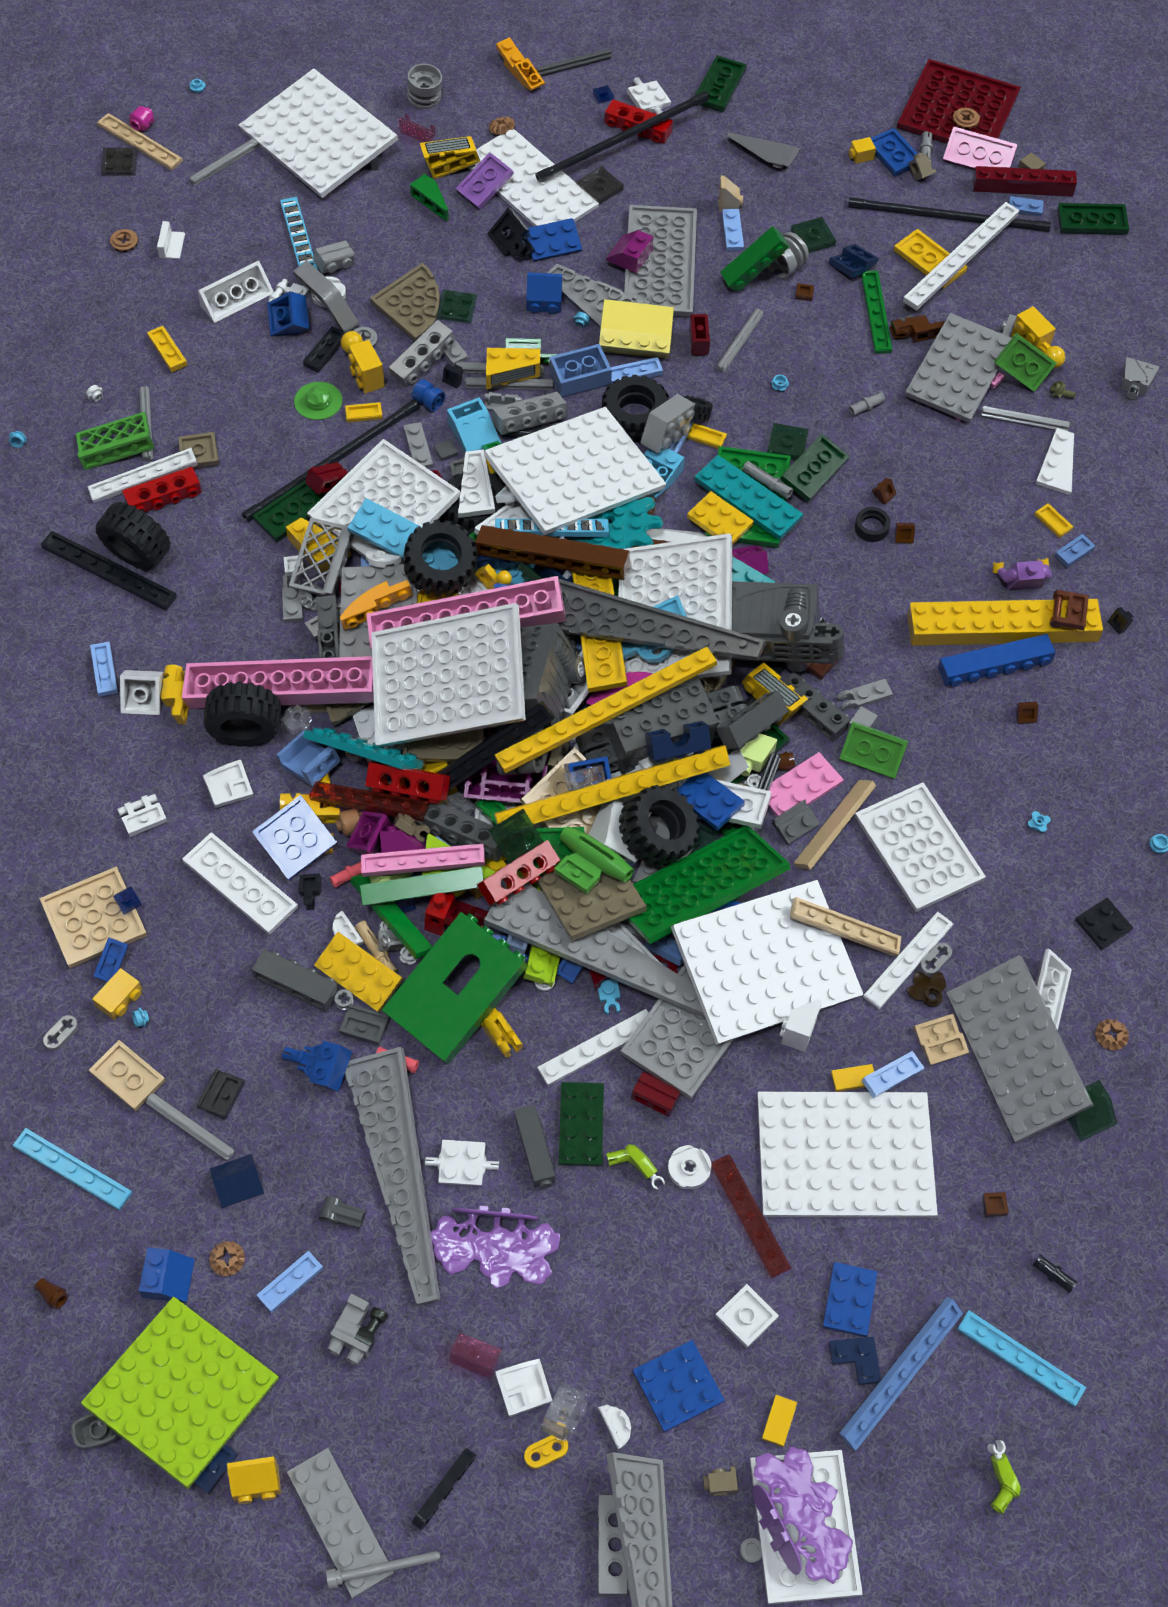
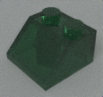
M1100 1080L1085 1086L1094 1106L1067 1119L1081 1142L1117 1125L1111 1097Z

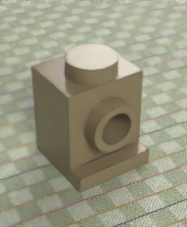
M922 152L914 155L913 160L908 162L916 181L936 172V169H932L931 161L927 154L923 155Z
M731 1466L729 1472H725V1469L722 1468L714 1469L707 1476L702 1477L704 1491L708 1490L709 1497L737 1494L738 1485L735 1466Z

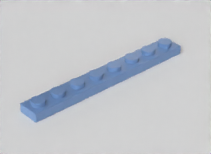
M945 1298L841 1430L840 1436L851 1449L856 1451L962 1316V1311L952 1298Z

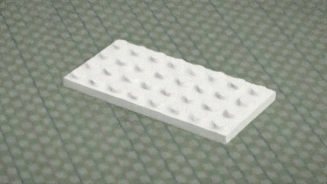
M514 129L499 135L477 149L480 161L491 152L513 170L514 174L496 193L533 226L573 218L574 222L599 207V202L563 171L554 174L542 182H538L535 173L555 164ZM479 163L471 165L467 168L472 171Z

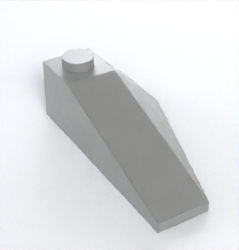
M729 132L727 134L728 137L762 159L773 163V167L776 168L789 167L800 148L783 143Z

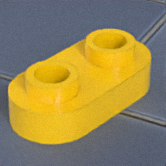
M553 1434L530 1445L524 1453L526 1465L531 1469H540L563 1458L568 1452V1441L561 1434ZM557 1443L560 1444L561 1449L554 1451L552 1446ZM537 1453L540 1455V1459L533 1461L531 1456Z

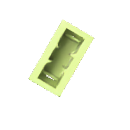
M758 733L756 739L747 741L745 743L746 746L740 749L749 768L741 773V775L749 776L751 770L761 772L770 754L774 753L776 749L777 739Z

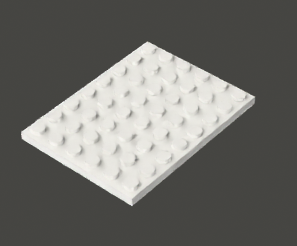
M312 69L239 124V128L251 139L255 138L261 148L321 198L398 140L397 134L315 69Z
M606 407L489 448L484 452L485 458L543 535L665 489L666 482Z
M731 534L624 549L630 551V565L625 580H619L618 597L653 607L678 595L687 617L732 630ZM656 649L654 655L660 654L663 649ZM674 649L667 659L658 663L646 662L639 654H636L624 660L626 673L648 672L654 674L695 652ZM713 655L717 660V665L699 674L698 677L730 675L731 657Z
M517 603L371 632L375 743L377 747L526 720L520 615Z
M818 880L671 926L716 1045L783 1023L785 1016L789 1017L793 1009L817 999L823 1000L821 1010L863 995L841 937L790 918L792 899L795 897L829 909Z
M869 1092L757 1093L763 1217L937 1218L927 1092H884L875 1098Z

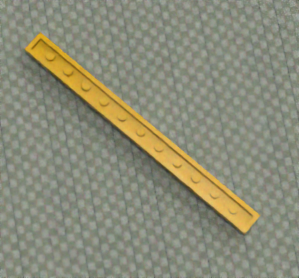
M705 647L495 754V758L504 773H507L716 666L717 660L708 647Z
M725 745L705 750L704 753L691 754L494 813L499 833L502 834L636 794L653 785L662 786L729 766L730 761Z

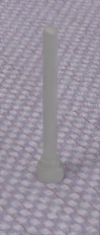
M434 1551L342 1572L341 1569L326 1570L329 1590L339 1588L338 1585H342L343 1581L435 1562L440 1559V1553Z

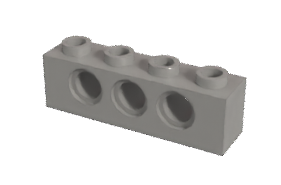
M437 320L389 366L391 376L405 387L414 384L423 372H426L433 362L438 360L448 348L453 346L455 342L453 331Z
M558 392L492 408V422L501 435L566 418L567 403Z
M599 1495L598 1597H627V1591H629L623 1550L621 1548L619 1551L614 1552L608 1546L611 1541H618L621 1544L619 1526L612 1527L608 1522L611 1517H617L613 1495ZM617 1565L621 1568L622 1573L619 1576H612L608 1571L609 1567Z

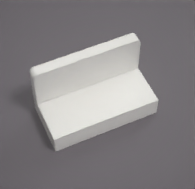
M166 221L162 222L157 245L159 258L180 259L185 233L172 232L170 222Z

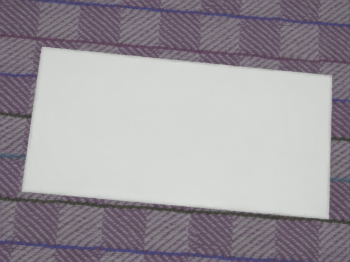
M739 749L734 750L728 755L729 766L707 773L716 780L730 783L749 766Z

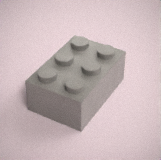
M676 394L651 411L640 443L660 453L672 443H676L682 436H686L690 429V420L695 414L693 411L695 403Z

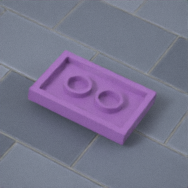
M489 152L455 189L480 210L512 177L514 172Z

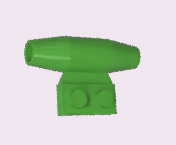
M567 826L561 832L559 839L574 854L567 855L554 868V871L585 894H588L600 881L601 873L624 883L632 877L634 869L615 851L591 835Z

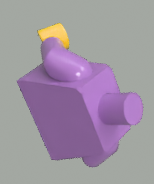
M1048 558L1043 560L1037 559V561L1018 562L1009 570L1004 568V562H993L992 572L997 573L1007 584L1008 590L1043 587L1044 581L1052 576Z

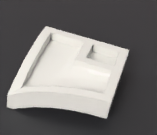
M241 760L226 764L203 775L215 808L253 797V792Z
M540 1359L495 1371L509 1417L553 1402Z

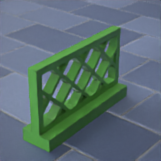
M145 412L76 433L79 450L78 458L84 470L154 449ZM143 419L139 425L134 424L136 421ZM124 425L122 430L117 429L119 426ZM130 428H134L135 430L131 434L127 433ZM108 431L104 436L100 435L101 432ZM113 433L118 434L114 439L109 438ZM90 436L87 441L81 440V438ZM95 439H99L100 441L96 445L92 444Z

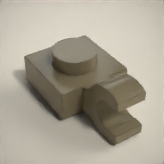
M399 813L395 818V826L411 836L414 835L417 840L424 842L425 838L420 835V832L426 831L430 833V828L427 825L416 826L415 820L407 814L403 816Z

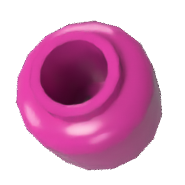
M139 106L129 116L131 127L137 131L144 132L154 123L153 112L148 107Z

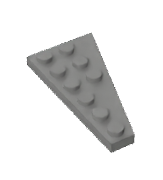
M556 264L547 272L562 274V294L583 313H586L600 328L604 299L652 305L650 301L638 299L635 295L626 294L622 290L601 281H594L586 275H579L574 270Z

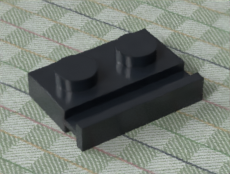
M216 1069L197 1103V1108L226 1120L245 1084L244 1079Z

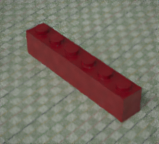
M976 166L972 179L973 192L1073 197L1077 185L1076 171Z

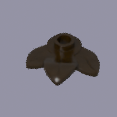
M916 971L913 978L914 985L907 987L910 997L923 1001L930 1007L940 1005L943 1000L942 992L946 988L943 974L939 971L930 978ZM929 995H934L936 999H930Z

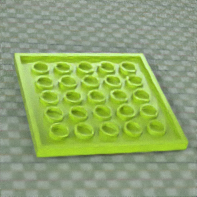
M173 1296L83 1399L81 1406L186 1489H189L279 1380V1376Z

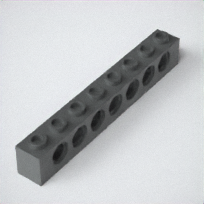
M368 786L362 791L366 806L371 809H377L370 796L379 797L388 813L385 814L387 816H397L389 799L397 800L405 814L415 820L416 826L427 825L430 828V833L434 836L444 838L450 843L460 846L484 844L485 858L498 862L510 846L508 832L500 834L498 827L444 804L427 802L428 798L421 797V800L410 799L408 794L402 793V796L391 795L388 790H384V792L372 791V787ZM408 803L418 804L424 816L422 821L417 820Z

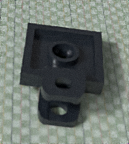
M508 207L487 234L505 256L512 254L526 260L534 251L533 245L525 238L529 229L514 210Z

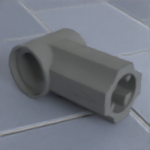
M327 1196L322 1206L319 1220L325 1222V1220L333 1222V1225L339 1223L360 1229L366 1210L344 1204L338 1198Z

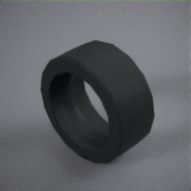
M866 507L857 514L854 525L855 533L864 541L879 542L888 535L891 523L890 517L880 508ZM866 518L878 519L882 522L883 529L878 531L868 530L862 525V521Z

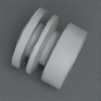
M430 64L413 66L408 72L407 99L409 103L418 109H430L438 105L441 100L442 74L440 70Z
M792 232L783 234L790 247L767 267L770 272H774L777 268L780 269L782 273L777 276L780 279L788 278L809 259V252L805 242Z

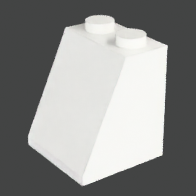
M617 799L602 803L588 835H591L615 851L626 862L636 863L637 858H635V854L628 851L627 844L623 843L621 839L623 834L619 831V826L621 825L619 823V816L622 814L621 810L624 803Z

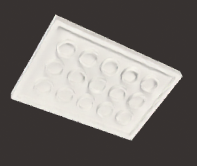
M920 783L855 813L854 817L915 912L985 880L986 876L924 783Z
M842 1450L812 1452L808 1454L814 1466L811 1481L814 1483L825 1481L838 1490L835 1500L831 1502L833 1505L832 1515L826 1517L824 1522L826 1526L842 1530L852 1539L853 1545L851 1552L848 1554L847 1568L839 1571V1579L834 1584L825 1578L814 1581L809 1579L806 1574L805 1565L807 1559L799 1554L801 1571L798 1575L793 1574L787 1568L779 1551H773L770 1545L773 1539L768 1529H762L759 1523L762 1517L755 1504L768 1605L863 1595ZM777 1455L775 1457L784 1461L785 1455ZM750 1458L753 1487L760 1485L769 1494V1487L754 1477V1468L757 1463L755 1458ZM780 1488L774 1490L775 1494L780 1492ZM773 1503L781 1519H783V1506L781 1503ZM789 1523L785 1527L793 1543L796 1544L799 1539V1532L793 1524ZM806 1536L801 1538V1542H806ZM802 1546V1549L806 1548L808 1553H816V1549L813 1546ZM809 1557L811 1562L816 1561L814 1557Z

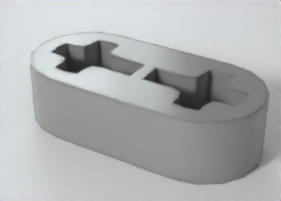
M946 943L935 945L921 961V972L926 976H933L950 959L952 955L951 947ZM944 949L946 951L945 955L943 954L938 958L939 951ZM932 961L935 962L933 969H926V964L929 965Z
M71 1015L63 1016L43 1038L47 1050L54 1052L60 1050L77 1032V1020ZM71 1023L73 1027L65 1029L64 1024ZM57 1038L58 1043L50 1045L49 1040Z

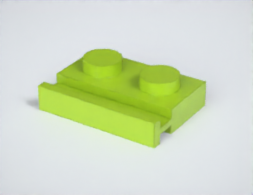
M531 945L527 961L528 967L525 969L523 978L540 984L546 983L552 987L560 956Z

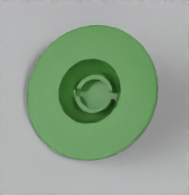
M312 382L298 390L294 398V405L296 410L305 418L323 420L335 415L342 405V395L332 384Z

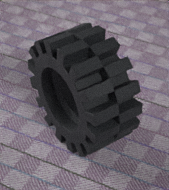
M683 396L695 403L693 410L695 414L692 419L696 421H707L710 419L713 408L712 403L706 401V399H700V397Z

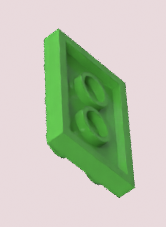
M1018 333L1014 334L994 360L998 366L1034 392L1057 364V362Z
M853 721L839 759L895 779L909 741Z

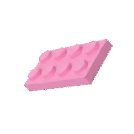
M953 126L943 160L975 169L976 166L1010 168L1018 144Z
M818 752L771 783L769 791H771L772 796L768 807L777 817L802 800H806L807 805L813 803L842 784L844 779Z

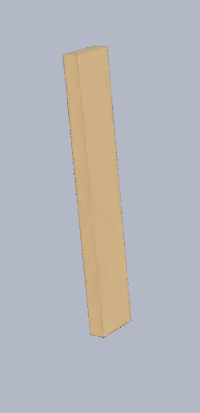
M109 113L97 122L99 127L171 171L183 162V159Z
M858 780L795 860L794 865L797 868L809 870L813 868L874 790L876 785L873 781Z
M798 897L792 899L790 918L891 956L899 955L901 936Z

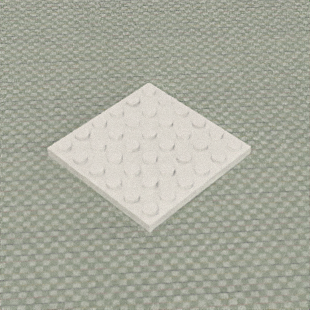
M383 439L307 515L309 518L345 526V524L351 523L365 498L422 527L425 522L432 524L434 520H437L460 497L461 492ZM334 529L330 533L338 537L341 530ZM354 535L351 548L363 557H365L367 549L384 551L387 554H391Z

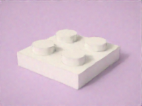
M746 1284L716 1313L715 1317L748 1348L778 1319L779 1315Z

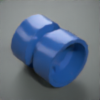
M426 379L420 380L412 391V399L423 404L431 412H435L444 403L446 397L444 391L438 387L434 388V385Z

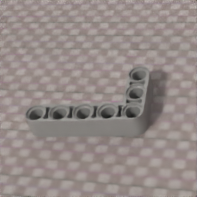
M305 261L293 270L297 279L326 306L340 329L348 332L359 325L358 320L336 286L313 265Z

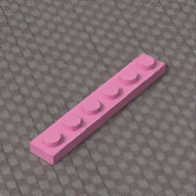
M484 844L361 855V874L363 877L485 866Z

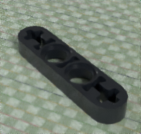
M468 1448L461 1453L412 1521L414 1526L421 1531L425 1528L439 1509V1503L442 1499L445 1500L453 1490L452 1486L456 1480L459 1481L475 1460L476 1454Z

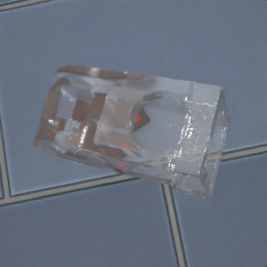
M602 765L563 773L568 791L578 790L606 781Z

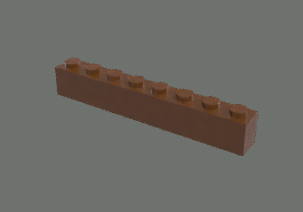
M481 525L475 541L477 555L625 580L630 565L629 550L502 529L494 526Z

